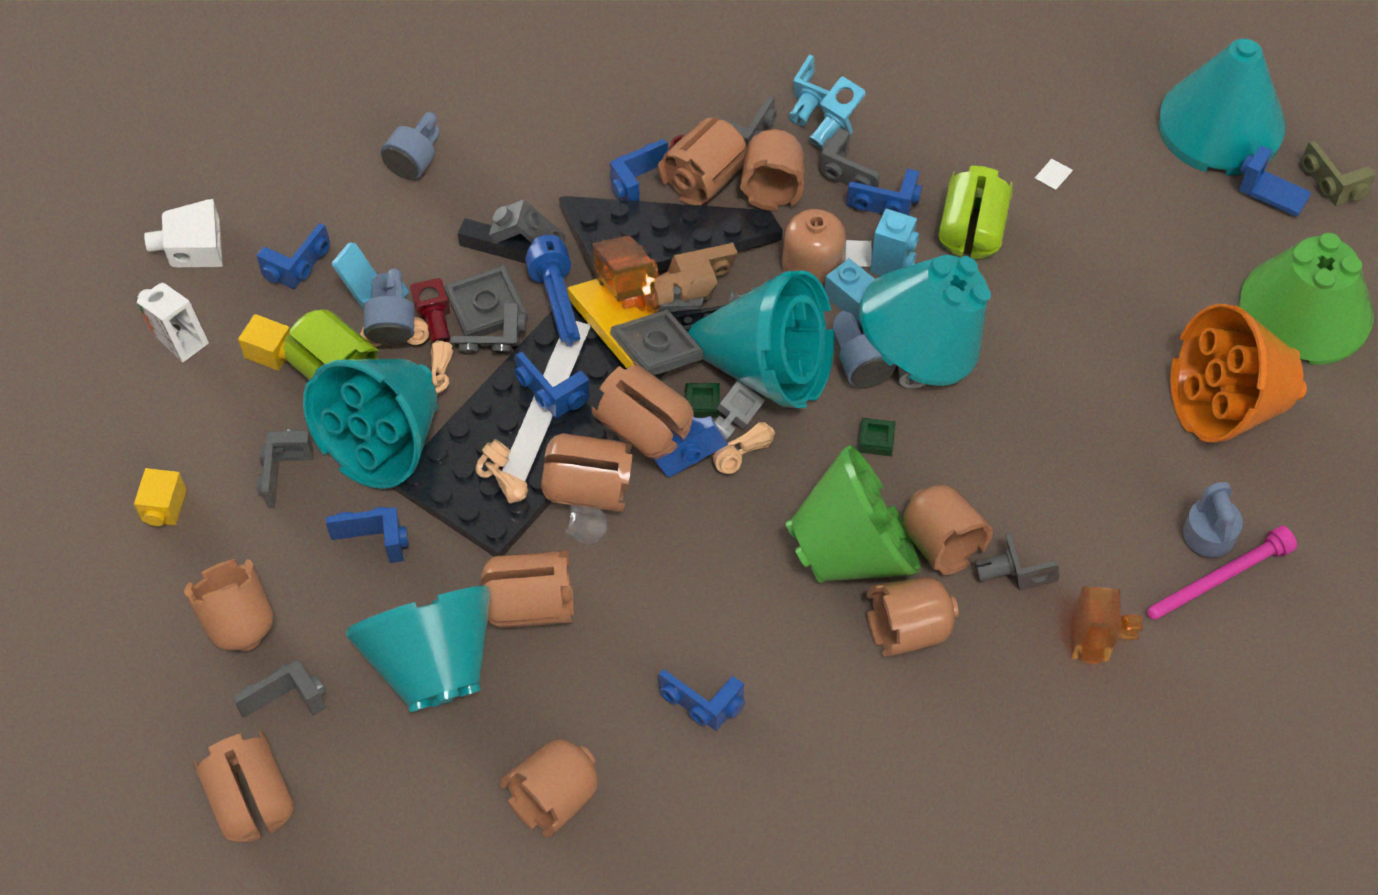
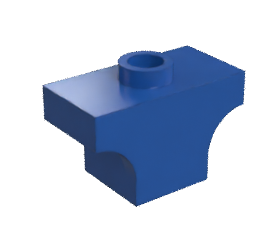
M693 414L692 426L684 441L673 435L672 440L677 443L678 448L669 455L654 460L666 476L670 478L727 446L728 443L711 416L696 418Z

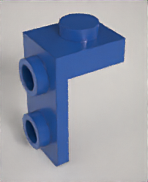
M665 139L647 144L639 150L622 155L610 162L611 188L618 199L640 201L639 182L635 177L658 167V163L668 151V143Z
M1261 145L1254 156L1248 155L1241 167L1240 172L1244 173V177L1239 191L1293 216H1299L1311 192L1266 172L1265 170L1273 150Z
M906 170L900 192L850 182L846 205L861 211H870L878 214H883L885 209H890L910 215L913 203L919 204L923 185L918 184L919 171Z
M319 223L292 258L263 246L256 255L261 274L272 283L279 282L295 290L299 283L309 276L312 267L318 259L328 252L330 240L327 228Z
M523 352L516 354V369L514 373L517 380L523 387L528 386L534 393L538 405L543 410L548 409L556 419L571 409L576 410L589 399V379L582 371L553 387Z
M377 507L371 511L357 513L341 512L335 516L326 517V526L332 540L384 533L385 548L389 562L404 561L403 548L409 547L407 527L400 524L396 507Z
M665 669L658 674L659 691L663 698L673 705L680 704L688 710L690 717L701 726L708 725L715 731L721 727L728 717L735 718L745 704L744 683L734 676L708 702Z

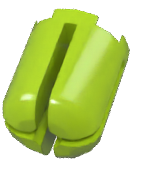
M970 166L968 172H962L954 176L955 171H953L950 176L939 238L942 246L952 254L959 257L963 256L973 208L980 209L971 258L983 259L991 257L1000 249L1009 204L1012 198L1013 184L1011 181L1009 186L1006 181L999 178L998 170L985 166Z
M324 309L308 312L299 318L290 329V335L286 337L283 346L288 362L308 380H311L319 367L328 362L350 359H378L377 351H379L334 312Z

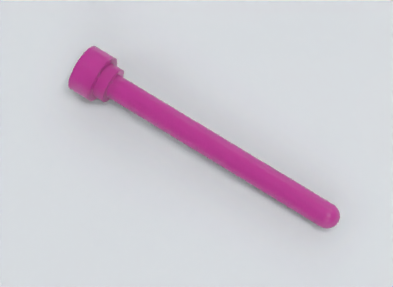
M1284 525L1268 532L1264 543L1150 606L1147 610L1148 617L1152 620L1159 619L1271 555L1274 557H1284L1297 549V541L1294 534Z

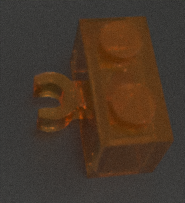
M630 235L592 243L595 273L618 302L622 301L624 309L637 306V296L655 292L654 279L658 278L656 262L647 256L643 246H639Z
M1082 587L1071 619L1072 659H1080L1090 664H1097L1103 661L1108 662L1118 636L1127 640L1139 639V631H1142V616L1137 614L1121 616L1120 589Z

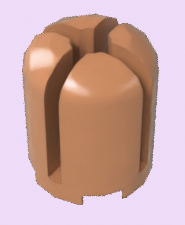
M706 118L695 125L664 154L663 159L658 163L660 178L664 185L669 182L674 190L681 195L678 199L680 202L687 205H702L709 201L743 168L746 143L739 131L729 122L718 118Z
M633 361L634 366L626 370L619 366L607 377L599 389L604 392V395L599 403L598 410L592 407V414L625 441L632 443L633 447L648 458L660 459L678 448L677 443L672 440L673 435L684 441L690 432L693 422V409L688 400Z
M564 433L554 436L546 447L541 487L545 497L553 503L623 512L625 503H619L618 501H623L624 492H626L627 485H629L632 454L627 453H630L633 444Z
M568 550L502 555L487 560L481 571L482 585L489 586L491 591L489 622L498 628L573 623V586H571L570 573L567 572V566H570Z
M259 731L261 738L243 740L240 733L223 739L208 747L211 755L205 758L199 765L196 760L193 762L194 769L203 786L221 833L233 842H252L262 838L235 774L236 772L242 770L270 834L282 828L293 813V800L270 749L268 739L265 733Z

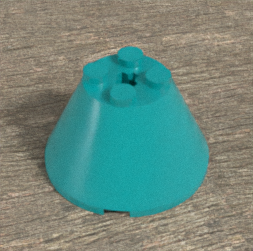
M942 255L885 273L874 279L867 287L864 297L860 301V321L869 343L882 355L881 358L889 366L895 363L901 369L910 373L908 378L923 384L935 386L951 385L967 377L979 361L988 300L991 298V291L988 289L984 277L978 271V264L973 258L969 256H962L960 258L953 255Z
M405 359L334 360L319 367L311 380L306 383L303 394L305 420L319 450L323 455L328 452L342 466L338 469L342 474L364 486L379 489L390 488L405 481L418 465L434 413L438 410L437 393L431 381V371L423 364L417 365Z
M475 586L437 595L438 599L432 601V604L416 607L415 602L385 611L348 627V631H345L347 639L408 706L410 713L452 702L453 698L459 696L464 697L480 692L479 683L491 600L489 586Z

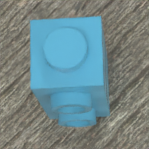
M885 209L874 234L870 273L880 276L915 263L917 253L914 251L920 233L915 232L917 218Z
M848 258L826 276L825 291L831 302L842 311L852 313L855 319L860 321V301L874 278Z

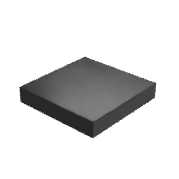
M505 265L444 285L445 294L448 296L449 303L464 336H484L503 329L504 303H518L521 307V312H526V321L529 320L527 310Z
M668 309L613 326L610 331V335L628 357L654 376L702 360L703 349Z

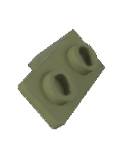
M1315 140L1308 142L1301 159L1305 171L1311 174L1320 186L1322 193L1330 199L1334 206L1352 200L1358 201L1366 197L1376 176V173L1370 166L1342 175Z

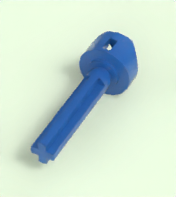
M538 236L533 240L525 258L529 276L534 281L545 284L561 342H565L566 346H573L574 341H580V334L563 280L571 269L569 253L565 244L558 236Z

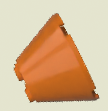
M1215 304L1206 307L1190 320L1179 338L1184 340L1179 357L1172 360L1170 373L1172 402L1182 426L1187 432H1193L1201 441L1212 443L1228 441L1288 411L1297 400L1303 399L1306 395L1307 385L1303 380V366L1299 351L1295 348H1290L1240 307L1229 304Z

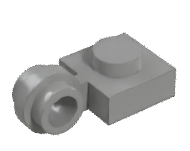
M740 381L735 383L716 408L726 416V419L719 416L715 420L726 440L735 430V427L731 425L732 421L744 429L765 402L763 398Z

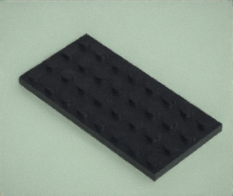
M571 305L575 320L589 324L578 310ZM552 311L423 447L414 472L405 481L392 487L393 490L494 557L505 555L551 503L543 493L541 481L546 447L554 436L564 433L608 439L607 433L603 430L605 425L593 416L592 407L598 410L599 403L604 395V392L599 389L607 377L619 366L625 370L627 369L595 330L590 327L569 376L571 377L579 371H582L589 379V399L576 410L571 409L557 419L554 416L552 417L525 481L528 493L521 502L509 504L494 474L488 478L480 477L476 472V464L484 453L482 451L483 447L487 442L492 443L494 439L503 443L510 451L534 397L532 390L528 386L523 387L515 376L516 354L523 352L542 375L544 374L559 339ZM667 371L657 374L655 377L660 380ZM490 458L486 460V462L494 463ZM485 463L482 466L483 471L488 470Z

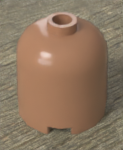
M764 130L753 136L747 144L740 188L748 196V202L751 205L763 210L777 211L778 206L786 205L790 202L791 206L795 205L803 195L805 183L802 145L795 136L784 130Z
M823 209L805 210L794 216L785 230L781 263L782 271L802 270L810 272L821 282L825 289L826 276L846 261L847 235L842 221L834 214Z
M940 484L917 491L911 497L903 514V527L907 535L932 568L939 570L944 576L955 574L970 566L971 563L967 559L978 549L983 553L992 540L993 529L956 489L950 486Z
M235 559L218 563L201 572L204 579L195 586L191 582L186 585L184 590L186 598L207 637L215 647L226 651H249L257 647L261 639L271 629L274 619L273 610L256 568L250 559H247L243 565H238Z
M923 577L870 586L867 592V598H873V610L867 611L869 629L875 645L883 644L885 649L882 655L884 657L941 644L949 638L953 631L955 617L959 613L957 601L954 596H950L944 585L934 578Z
M557 739L546 743L501 778L500 785L502 789L508 787L513 797L507 802L516 815L531 830L537 825L544 830L543 836L548 838L557 833L594 797L599 780L594 766L595 759L587 748L583 746L578 747L574 743L563 739Z

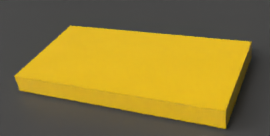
M594 279L567 287L570 302L626 368L634 366L633 361L610 335V331L613 326L654 314L643 294L629 279L601 286L598 280Z

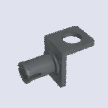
M1011 533L1005 534L1006 553L975 560L980 582L1011 574L1012 577L1016 578L1019 590L1059 580L1057 561L1022 569ZM1049 572L1045 576L1033 578L1038 573Z

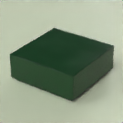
M686 383V400L689 401L696 418H706L709 416L718 418L720 416V411L716 409L720 404V383Z
M862 418L858 451L860 453L892 457L896 421Z

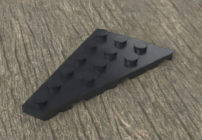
M572 196L559 197V207L601 286L667 270L674 255L733 243L736 250L741 251L780 241L783 236V230L770 210Z

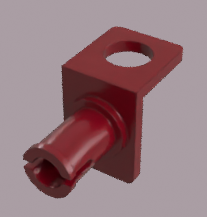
M436 278L411 284L410 290L418 318L425 319L431 345L437 340L449 342L450 335L445 315L450 314V307L442 279ZM428 288L436 290L439 294V297L420 300L421 292Z

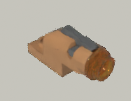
M729 243L674 255L666 273L655 278L642 280L640 284L635 285L634 300L636 306L640 311L647 310L649 313H656L666 309L670 312L700 309L703 301L712 297L717 286L716 277L722 276L731 270L738 254L734 244Z

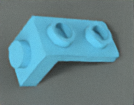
M349 242L334 259L332 267L364 310V303L371 299V283L377 274L356 243ZM402 282V298H404L409 291Z

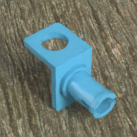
M810 54L793 80L794 97L799 100L788 115L794 124H797L798 120L801 119L799 122L801 127L806 126L809 117L816 107L822 109L820 103L829 93L828 90L809 83L815 72L814 56Z
M845 77L839 78L820 103L825 119L809 137V140L816 147L822 149L825 140L828 137L832 138L839 128L850 132L851 136L853 129L848 117L866 95L865 90ZM840 90H851L854 93L852 101L847 104L839 103L836 100V96Z

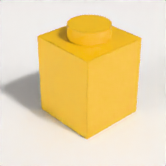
M254 314L238 338L244 358L279 371L285 361H288L283 346L286 337L290 335V327Z
M145 468L134 502L142 522L152 526L177 524L187 491L180 472Z

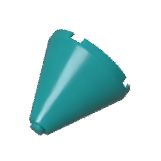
M1250 39L1235 40L1177 83L1165 96L1160 109L1159 132L1167 148L1185 164L1203 172H1206L1208 167L1226 170L1225 176L1244 174L1240 170L1248 155L1254 156L1261 145L1273 150L1269 162L1277 155L1285 136L1286 121L1262 48L1255 41Z
M785 271L695 322L688 331L689 335L704 351L702 360L786 408H806L808 400H817L822 394L831 372L835 334L834 329H826L824 311H831L832 309L823 285L812 273L807 271Z

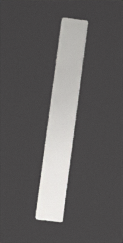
M576 321L580 341H574L573 346H566V343L561 342L559 337L543 374L553 387L569 378L591 327L589 324ZM535 396L512 446L511 453L508 455L510 460L502 469V472H507L523 481H526L553 417L548 409L543 410L538 405Z

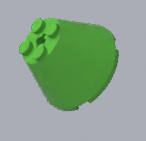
M1324 233L1321 236L1307 238L1261 263L1248 275L1241 291L1239 307L1254 317L1290 348L1297 349L1300 353V359L1308 360L1310 365L1329 364L1348 358L1362 347L1373 326V305L1363 275L1362 262L1354 250L1333 233Z
M852 445L842 449L792 519L786 521V526L791 536L798 540L800 544L796 548V553L805 567L811 565V569L819 583L834 580L913 576L919 573L918 569L921 566L914 544L903 527V520L895 505L887 507L880 492V489L884 487L863 455Z

